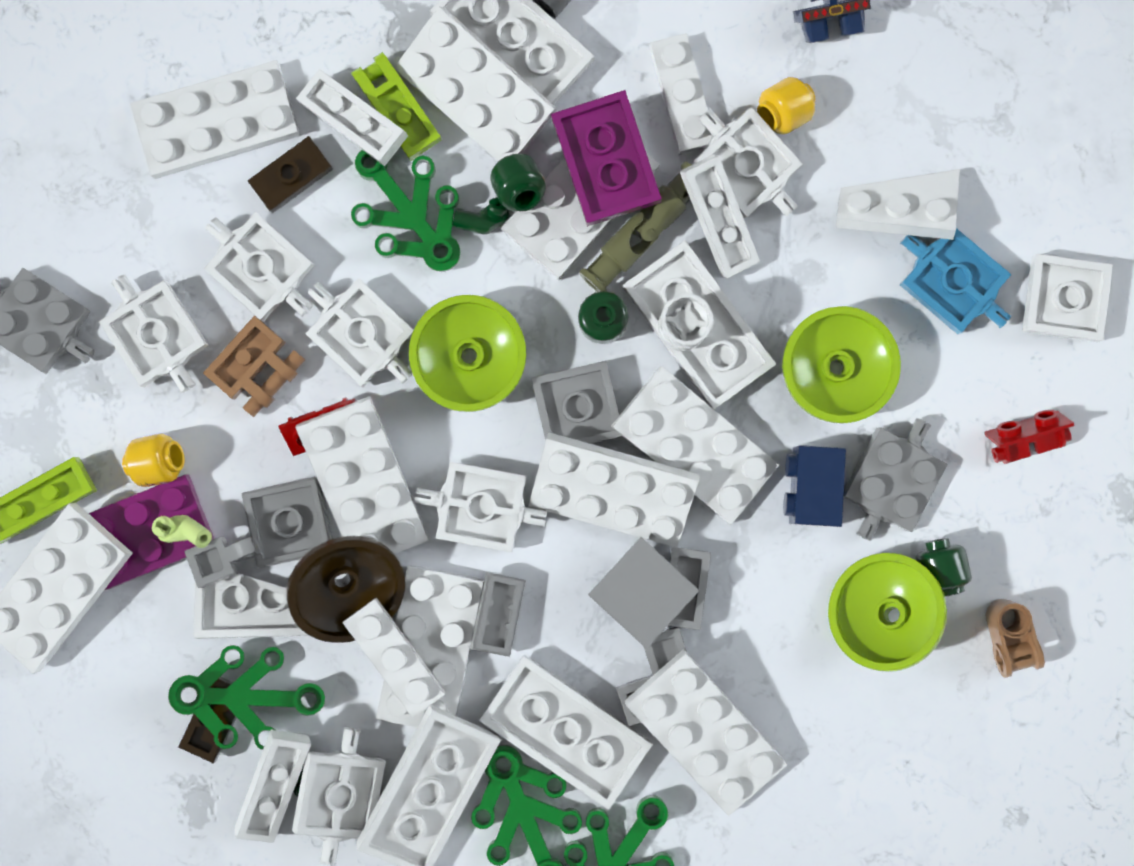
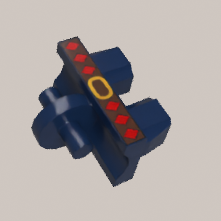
M823 0L824 5L793 11L794 22L801 23L806 42L814 43L829 39L827 18L839 17L840 31L843 36L864 32V10L871 9L870 0Z

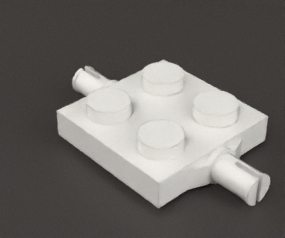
M752 107L747 109L736 121L727 125L716 116L711 108L698 119L714 137L711 139L708 147L693 162L697 163L711 155H719L744 218L748 217L760 204L772 200L785 216L789 215L798 206L786 194L783 188L788 178L802 163Z
M256 212L243 226L233 231L229 230L217 217L210 220L221 232H218L209 223L205 229L218 239L221 244L217 254L203 268L263 322L279 305L285 302L292 306L301 316L308 313L297 301L308 310L312 308L313 304L302 296L297 289L301 280L315 266L309 259Z
M125 274L118 276L119 280L114 279L111 284L115 287L123 302L120 303L113 313L100 320L99 323L139 386L146 387L162 376L171 375L181 393L188 391L189 388H193L196 384L189 376L184 365H186L191 357L209 345L170 284L163 280L149 290L136 293Z
M360 278L346 292L336 297L330 294L320 282L313 285L324 297L322 298L312 288L308 291V295L324 309L319 320L305 334L355 382L364 388L377 373L386 368L402 384L408 379L398 368L408 377L412 376V371L398 356L401 348L411 339L413 329Z
M450 462L447 479L440 492L417 487L416 494L430 496L431 499L415 496V504L437 507L439 521L435 538L513 552L516 532L521 524L527 523L545 527L546 520L532 518L531 515L544 518L547 516V511L525 507L523 493L526 476Z
M344 727L340 751L331 753L308 751L304 762L292 831L296 835L317 836L324 840L319 863L323 865H336L339 842L359 838L380 797L386 761L379 757L361 756L356 753L359 733L361 732V730L356 728Z

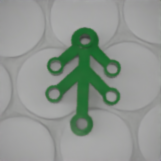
M361 150L355 158L357 172L363 179L375 181L399 212L373 210L370 205L359 203L351 211L353 222L360 228L381 226L414 230L423 241H397L394 235L383 233L375 240V249L379 255L384 258H392L395 255L423 258L429 268L438 272H445L454 268L459 262L461 255L458 242L451 236L454 209L459 204V195L456 189L445 185L436 192L435 199L440 210L435 233L426 221L430 182L436 172L433 160L428 156H418L412 162L411 168L415 176L411 202L386 171L387 164L383 166L377 161L373 168H365L363 166L364 160L370 157V155ZM428 163L431 166L430 171L424 175L417 172L419 164ZM446 192L454 195V201L450 204H443L440 201L441 196ZM361 210H368L370 212V217L365 222L357 220V214ZM386 239L394 242V247L389 252H383L380 249L381 243ZM443 245L448 248V253L445 257L437 258L434 255V250L437 246Z
M236 645L225 647L221 652L220 658L198 677L185 675L172 683L168 692V700L171 707L182 715L195 714L214 735V742L221 749L232 748L238 741V733L233 726L224 725L208 704L226 705L254 736L255 745L263 750L264 746L258 741L259 734L263 731L275 729L266 726L249 706L295 707L300 714L311 716L317 714L325 703L323 690L313 683L304 684L297 691L251 689L270 671H276L282 667L284 654L276 647L265 649L261 654L260 660L228 688L210 687L228 669H238L244 663V652ZM231 650H235L240 654L239 662L233 665L225 661L226 653ZM275 652L279 655L280 662L276 666H268L265 663L264 658L268 653ZM186 688H193L197 692L196 699L191 703H185L181 699V694ZM305 693L315 695L316 704L313 707L307 708L301 703V697ZM224 729H229L234 734L233 741L227 745L221 744L218 740L219 733Z
M499 745L485 769V773L490 780L480 804L474 807L471 815V820L475 827L479 829L491 827L495 820V804L503 787L505 788L510 804L496 839L488 846L487 858L489 862L500 866L509 860L510 844L520 823L537 863L536 866H564L558 859L551 857L535 817L559 826L566 834H575L582 826L580 812L574 808L562 810L525 795L519 780L543 788L546 795L551 798L561 797L565 793L566 781L554 772L547 774L523 764L522 756L515 748L509 745ZM500 758H507L511 762V768L507 771H502L497 767L496 762ZM559 779L562 782V788L558 791H551L547 786L549 780ZM479 810H487L491 818L487 822H480L476 817V813ZM574 815L578 820L577 824L574 827L565 826L563 823L565 816ZM495 846H501L505 849L506 855L503 858H495L491 850Z
M648 795L638 802L636 807L637 819L613 855L607 833L609 827L608 814L601 808H594L587 813L586 827L592 833L598 866H655L656 862L660 859H665L669 862V866H674L672 857L666 852L654 854L651 860L627 864L648 831L661 828L667 821L668 810L665 802L660 797ZM649 804H654L659 808L657 815L654 817H649L644 813L645 807ZM593 816H602L605 819V823L601 827H593L590 823ZM575 840L566 845L564 849L566 863L569 866H585L587 848L582 842ZM572 848L582 850L583 856L579 860H573L569 857L568 853Z

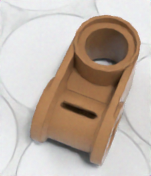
M1007 599L993 601L988 606L985 615L993 644L994 659L1000 674L1007 678L1011 677L1014 671L1034 667L1036 670L1044 668V655L1036 636L1030 611L1024 605ZM1013 609L1015 620L1011 626L1004 628L1002 624L1003 614Z

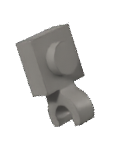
M221 536L211 540L204 548L196 546L184 551L197 588H204L239 574L235 562L249 559L262 553L257 538L252 539L248 537L228 546L226 538Z

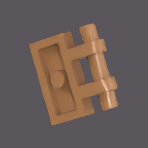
M254 315L203 374L231 399L235 400L243 390H246L252 397L242 408L255 417L263 407L268 408L275 400L273 398L274 394L287 380L291 382L297 376L296 370L305 359L293 350L285 360H282L276 353L286 342ZM268 363L275 371L262 386H259L253 379Z

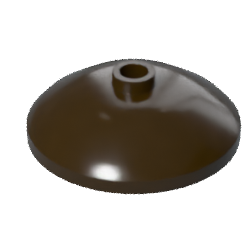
M344 536L331 539L310 550L297 563L287 584V605L296 625L309 636L331 643L356 641L343 624V621L375 598L379 600L392 618L398 611L404 597V571L396 555L387 546L374 539L362 536ZM341 574H346L342 579H335Z

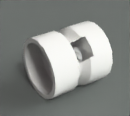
M680 294L671 298L664 306L658 321V333L662 341L670 348L678 351H689L699 346L710 333L713 325V313L708 303L701 297L694 294Z

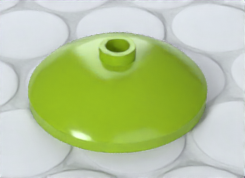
M477 295L453 296L432 306L416 324L409 344L410 368L421 390L437 404L459 412L485 410L503 401L518 385L526 364L525 339L515 318L499 303ZM471 349L476 352L477 357L474 362L466 363L463 361L462 356L466 350Z
M836 306L811 314L794 329L784 349L782 369L784 381L790 395L805 412L822 421L844 424L866 419L886 405L898 385L901 359L897 343L883 322L864 310L848 306ZM832 361H838L842 364L843 369L840 374H834L831 371L830 364Z
M878 553L856 561L839 577L830 596L828 618L836 643L851 660L872 670L895 672L917 665L936 648L946 626L947 606L945 595L938 580L924 565L901 554ZM898 609L900 613L899 619L895 622H890V611Z

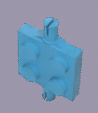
M957 228L953 240L939 238L937 241L927 245L917 236L906 235L900 242L917 259L911 272L899 285L957 335L962 333L974 318L985 314L999 328H1002L1011 318V315L994 302L999 289L1011 274Z

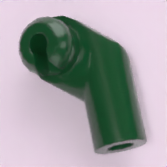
M497 197L489 200V205L478 213L457 208L453 219V227L482 235L489 234L505 223L509 216V211L499 202Z

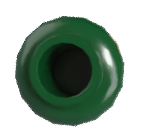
M521 153L505 156L495 164L491 171L490 181L499 202L508 210H531L537 206L545 194V179L537 163L528 155Z
M607 291L594 292L586 297L580 305L578 313L579 328L583 335L590 341L599 344L612 343L620 338L626 330L629 318L627 306L622 298Z
M949 538L925 542L927 550L919 552L915 560L924 565L935 576L945 596L964 592V586L972 579L965 548L961 545H950Z

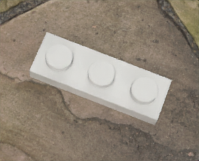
M687 33L650 42L649 49L678 154L682 155L707 148L714 136L698 120L708 108Z
M318 69L296 97V100L383 166L389 162L408 137L403 129L321 69Z
M711 155L679 171L721 277L728 279L759 263L758 254L719 155Z
M377 598L343 621L345 627L412 718L445 695L444 689Z
M270 730L234 827L236 839L274 843L311 746L309 735Z

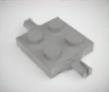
M22 268L10 286L3 291L0 290V345L44 374H47L56 360L67 353V351L84 363H87L90 358L81 353L79 349L92 357L95 350L79 341L77 337L80 326L91 311L25 268Z
M916 418L907 438L898 437L881 427L876 428L844 489V497L858 504L863 512L867 514L856 533L858 536L871 542L880 522L893 523L907 532H913L948 465L930 455L921 446L929 428L932 426L931 424Z

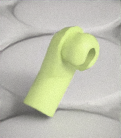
M177 515L170 518L160 516L152 524L154 535L167 543L188 540L195 546L204 548L212 539V534L208 529L187 515Z

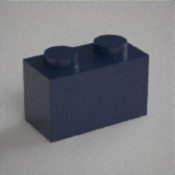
M793 447V454H787L785 474L786 477H791L790 493L785 492L783 513L784 516H789V524L842 527L846 448Z

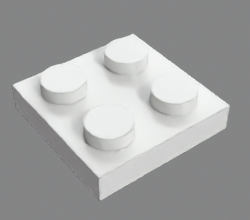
M1043 254L1033 255L1031 258L1022 332L1091 342L1104 341L1113 264Z

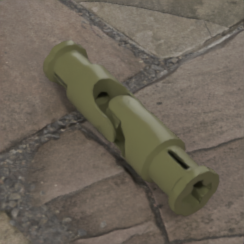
M684 161V163L680 166L681 170L691 166L692 164ZM680 172L667 186L661 185L659 187L661 203L641 209L639 213L633 215L601 248L602 253L587 269L582 268L579 271L583 280L596 292L607 291L606 287L621 271L626 273L658 239L659 234L673 224L687 209L686 204L690 197ZM631 234L637 235L641 241L630 247Z

